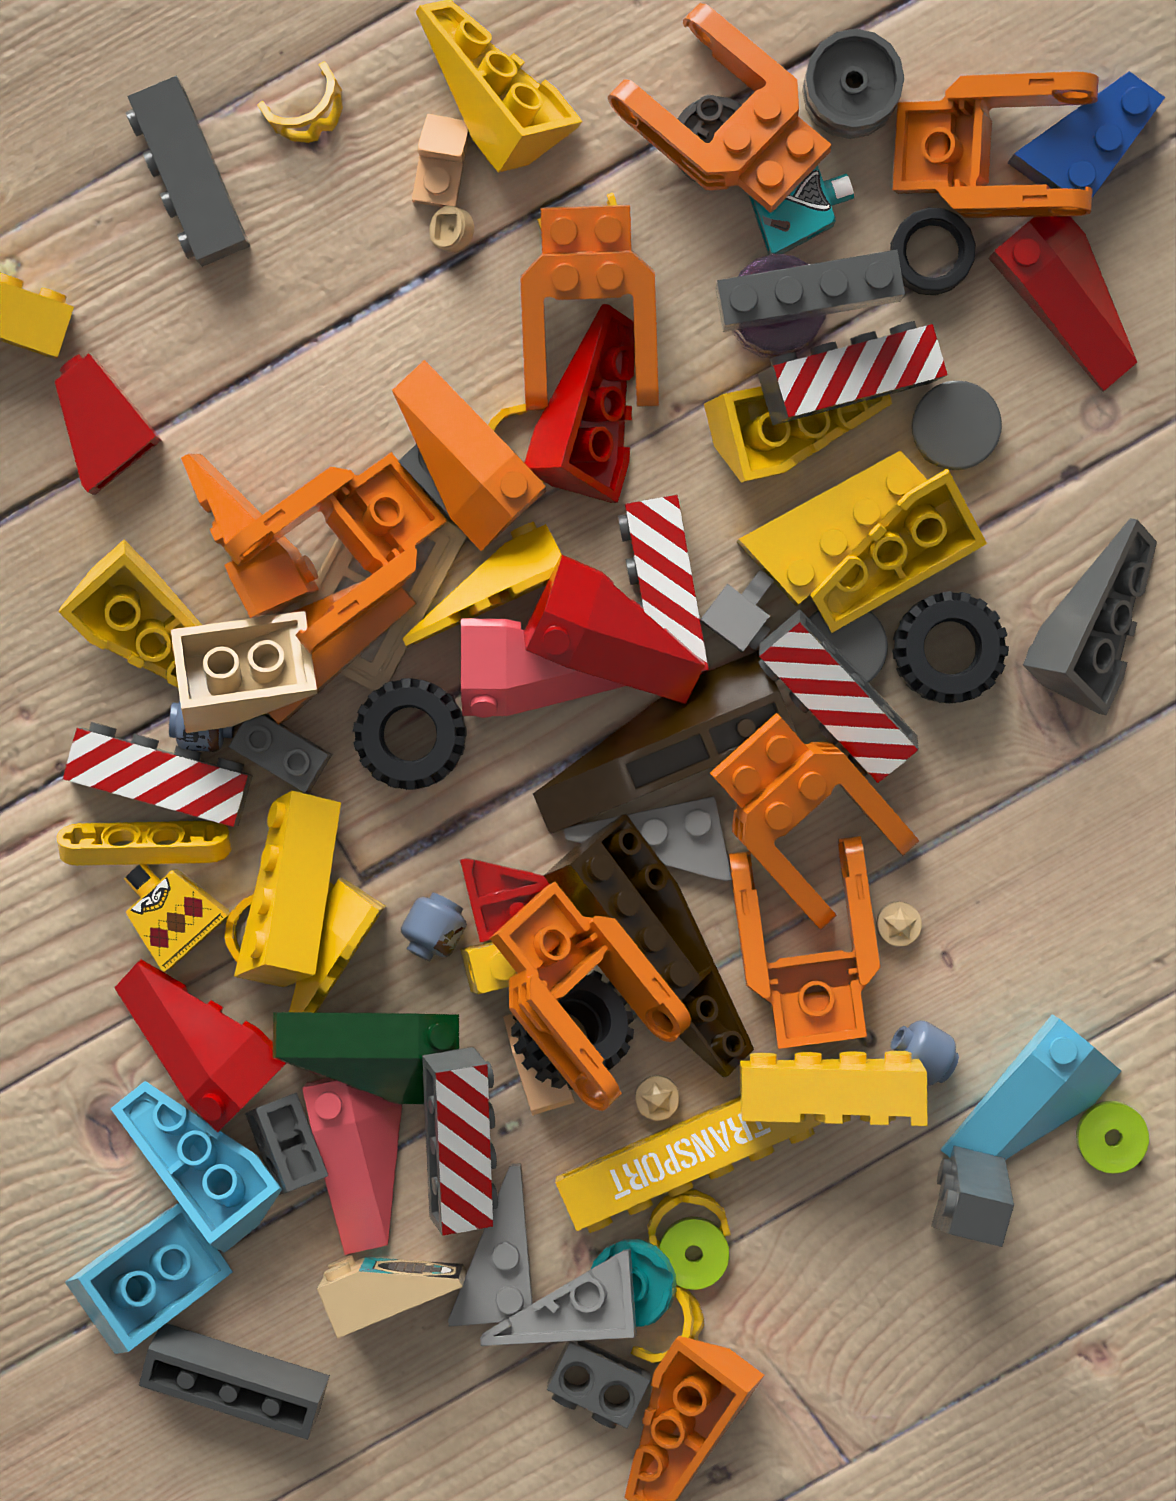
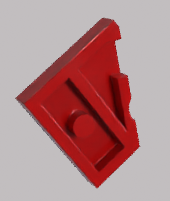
M471 858L460 859L480 943L489 941L490 937L549 885L548 881L541 874Z

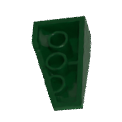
M273 1012V1058L314 1074L324 1075L345 1083L347 1086L359 1091L369 1092L394 1104L424 1105L422 1055L459 1049V1014Z

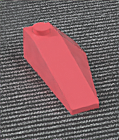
M461 619L462 716H477L481 718L510 716L625 687V685L566 668L526 651L524 630L521 629V622L509 619Z
M331 1078L307 1082L302 1090L312 1134L328 1173V1176L324 1179L344 1254L347 1255L388 1246L402 1104L383 1100L382 1097L363 1090L359 1091Z

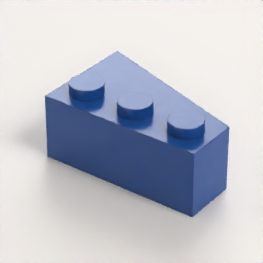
M1129 71L1099 92L1097 102L1081 105L1015 152L1008 161V164L1035 184H1047L1051 189L1085 190L1086 187H1091L1093 189V198L1165 97Z

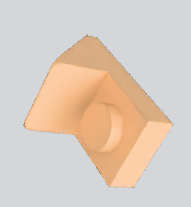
M427 114L418 144L419 161L412 202L442 208L445 206L457 207L470 134L464 120Z

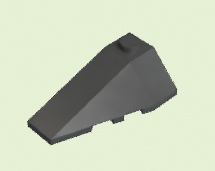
M1130 518L1042 624L1033 644L1028 649L1023 666L1044 687L1101 715H1107L1125 676L1128 662L1121 661L1127 635L1133 637L1135 635L1137 622L1132 621V612L1136 597H1140L1145 593L1157 541L1138 519Z

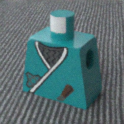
M817 165L772 213L749 195L769 259L777 258L834 227L836 219L832 206L854 199L853 188L847 174L823 181L819 166Z

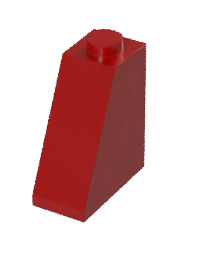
M88 353L83 358L78 354L68 360L59 370L62 375L54 382L81 485L88 493L96 495L161 442L162 439L99 361Z

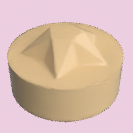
M445 206L439 209L431 220L429 228L431 241L436 247L448 252L456 253L462 251L468 246L473 237L474 222L467 211L455 206Z
M896 901L885 905L877 916L876 926L879 935L887 943L894 946H906L915 941L919 936L922 921L920 914L913 906L905 902Z
M649 1076L637 1087L635 1094L637 1108L648 1119L655 1121L667 1119L675 1113L679 1105L678 1088L666 1076Z

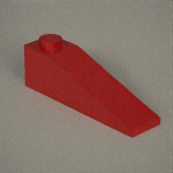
M1071 216L1033 217L990 255L988 259L1102 392L1138 363L1087 236Z
M602 304L550 398L548 407L544 409L538 420L524 463L539 479L552 487L609 503H618L630 462V447H624L625 421H632V406L626 405L627 380L634 376V321L609 304Z
M562 554L523 632L525 650L569 669L685 704L705 666L699 657L665 628L663 629L644 612V608L635 600L627 597L602 571Z

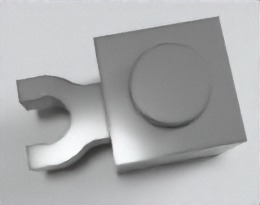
M759 570L742 594L727 584L700 619V622L741 653L748 645L755 650L770 631V628L764 624L770 615L756 606V604L774 580Z

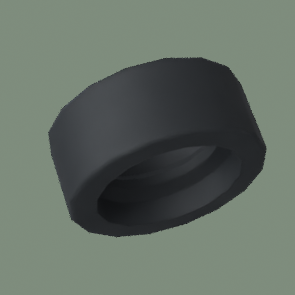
M928 207L913 212L899 225L890 243V251L898 250L903 285L918 294L936 296L953 290L966 278L975 261L976 243L971 228L959 215L944 208ZM926 226H939L949 231L955 238L958 246V260L953 269L946 275L936 278L925 277L915 272L909 265L906 256L907 243L911 235L918 229Z

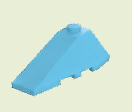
M1052 1014L940 1150L950 1158L953 1146H958L1002 1157L1006 1160L1093 1106L1120 1074L1121 1070L1066 1023Z
M146 1081L111 1108L208 1243L224 1253L259 1226L282 1191L280 1185L255 1153L223 1132L219 1131L217 1133L205 1120Z

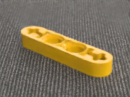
M214 821L78 823L64 827L57 835L60 859L66 864L75 866L213 863L225 859L231 851L228 827L225 824ZM165 840L176 841L169 845H157L158 842ZM121 841H131V842H132V843H130V844H128V845H124V846H113V845H112V844H114V843L121 842Z

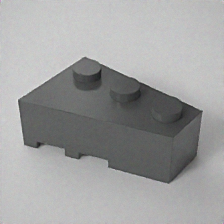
M953 1146L950 1160L943 1158L939 1167L937 1184L941 1185L931 1227L951 1235L1002 1247L1014 1208L1006 1160L1002 1157Z

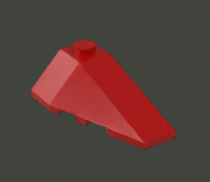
M142 959L114 987L186 1102L217 1133L287 1064L273 1058V1042L258 1027L248 1021H245L243 1024L238 1023L222 1013L223 1007L212 1000L207 1004L189 994L185 984Z

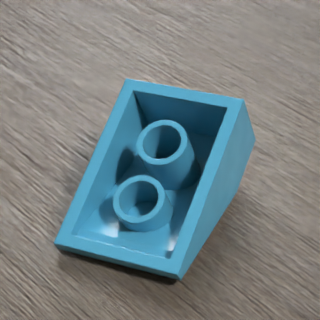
M178 1202L97 1257L66 1280L65 1283L114 1354L131 1351L228 1277L233 1271L218 1249L208 1243Z

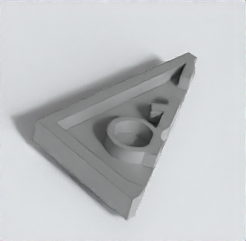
M715 796L627 814L664 865L723 881L732 880ZM620 816L564 828L565 838L582 843Z
M521 1163L512 1164L508 1168L498 1193V1208L493 1209V1227L484 1228L466 1273L463 1287L459 1291L449 1316V1327L503 1322L533 1304Z
M631 1249L621 1251L482 1333L480 1337L481 1346L635 1338L637 1331Z

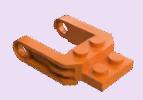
M699 3L683 19L684 27L688 26L693 34L712 50V57L754 91L743 105L714 133L712 141L705 143L630 80L624 79L608 95V101L613 110L627 124L705 190H724L730 186L738 185L772 213L831 152L832 144L798 116L797 79L714 9L706 4Z
M1087 72L960 76L945 91V97L941 101L898 102L892 190L897 194L939 193L964 218L1051 217L1090 214L1093 191L1091 187L1081 190L1068 188L1051 189L1047 184L987 186L989 183L992 120L989 112L992 108L1092 104L1098 101L1099 77Z
M630 205L541 208L542 254L520 278L526 411L544 410L548 407L544 301L546 297H552L556 300L620 298L623 295L631 294L633 296L636 404L637 407L659 406L655 272L632 251Z
M392 452L360 475H354L352 470L329 467L238 532L224 546V550L238 566H241L313 514L321 512L328 526L364 570L372 574L334 602L326 613L304 631L301 629L296 633V638L309 653L319 649L404 586L406 581L416 571L417 550L415 547L447 522L444 515L408 471L398 462L399 460Z
M777 713L710 772L714 779L737 803L732 825L734 835L820 930L837 916L836 913L779 851L774 842L777 838L789 833L830 796L836 785H839L866 817L892 842L902 856L919 842L914 833L843 752L831 742H810L809 744H804Z
M861 836L838 839L852 951L844 952L838 950L779 958L773 963H768L766 960L751 852L745 851L728 854L746 986L772 1005L778 1049L867 1037L861 992L879 970L880 961Z
M556 882L547 885L489 938L516 971L509 978V1010L582 1101L595 1110H606L622 1092L615 1078L603 1065L604 1058L557 1001L558 999L564 997L598 965L646 1027L657 1038L666 1042H674L691 1024V1017L685 1005L615 918L595 916L593 918L582 916Z

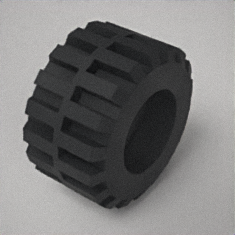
M941 592L913 605L899 621L900 625L893 637V640H895V646L892 650L893 659H896L898 666L896 670L899 676L903 677L907 682L906 686L920 694L924 699L946 704L975 699L981 696L984 691L990 689L996 683L995 680L998 675L1003 673L1006 666L1003 664L1005 656H1008L1009 646H1006L1005 637L1008 636L1006 628H1002L999 622L1000 616L997 612L991 611L987 607L988 603L982 599L973 598L971 594L964 592ZM942 622L960 623L970 631L974 638V659L968 668L957 674L938 672L929 664L925 656L924 642L926 636L934 626Z
M405 678L385 683L367 696L368 699L364 704H361L357 712V721L354 722L353 732H355V741L353 743L355 751H358L360 756L359 761L364 768L369 770L372 777L396 789L416 790L440 782L455 769L465 750L467 728L465 727L461 709L449 693L433 683ZM404 708L420 709L427 713L435 724L437 733L435 744L432 750L421 759L413 761L400 759L391 753L385 743L384 729L386 723L398 710Z
M594 970L557 1001L567 1013L577 1018L584 1026L588 1040L604 1058L602 1063L609 1071L621 1061L620 1059L630 1049L627 1043L633 1039L634 1029L628 1027V1025L634 1021L632 1011L625 1010L624 1006L627 1004V1001L622 995L618 996L614 991V985L610 981L607 983L602 981L603 974ZM513 1015V1019L517 1022L511 1027V1036L519 1040L513 1046L516 1054L523 1053L525 1060L522 1064L528 1071L531 1067L537 1071L535 1078L542 1083L547 1078L550 1079L551 1087L561 1089L567 1084L569 1090H573Z

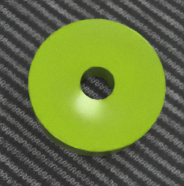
M1105 1101L1090 1107L1082 1115L1076 1129V1143L1082 1157L1097 1170L1112 1174L1122 1173L1134 1168L1145 1156L1149 1145V1132L1142 1116L1132 1107L1118 1101ZM1112 1129L1118 1130L1120 1134L1119 1141L1113 1145L1107 1144L1105 1141L1106 1133Z
M702 1217L679 1219L666 1229L660 1240L659 1249L670 1260L676 1274L677 1286L690 1290L703 1289L717 1282L726 1271L729 1262L727 1239L720 1228L708 1219ZM690 1246H698L702 1250V1255L697 1260H690L685 1255L686 1250Z

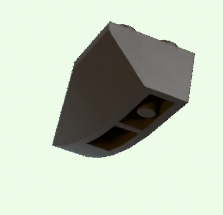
M759 650L700 675L686 704L665 697L659 698L534 792L533 796L549 834L720 764L776 713L796 732L775 681L764 672L759 664L761 660Z
M627 814L621 815L573 848L543 875L549 884L553 882L558 884L582 916L590 918L602 916L615 918L687 1008L691 1017V1024L679 1038L722 1077L729 1076L740 1065V1061H743L754 1050L678 883Z

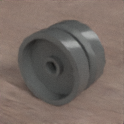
M855 28L836 32L819 44L809 59L802 88L805 109L817 126L832 136L853 139L869 136L886 124L900 100L905 79L901 59L891 43L875 32ZM851 78L853 84L860 82L861 86L857 89H852L846 84V79Z

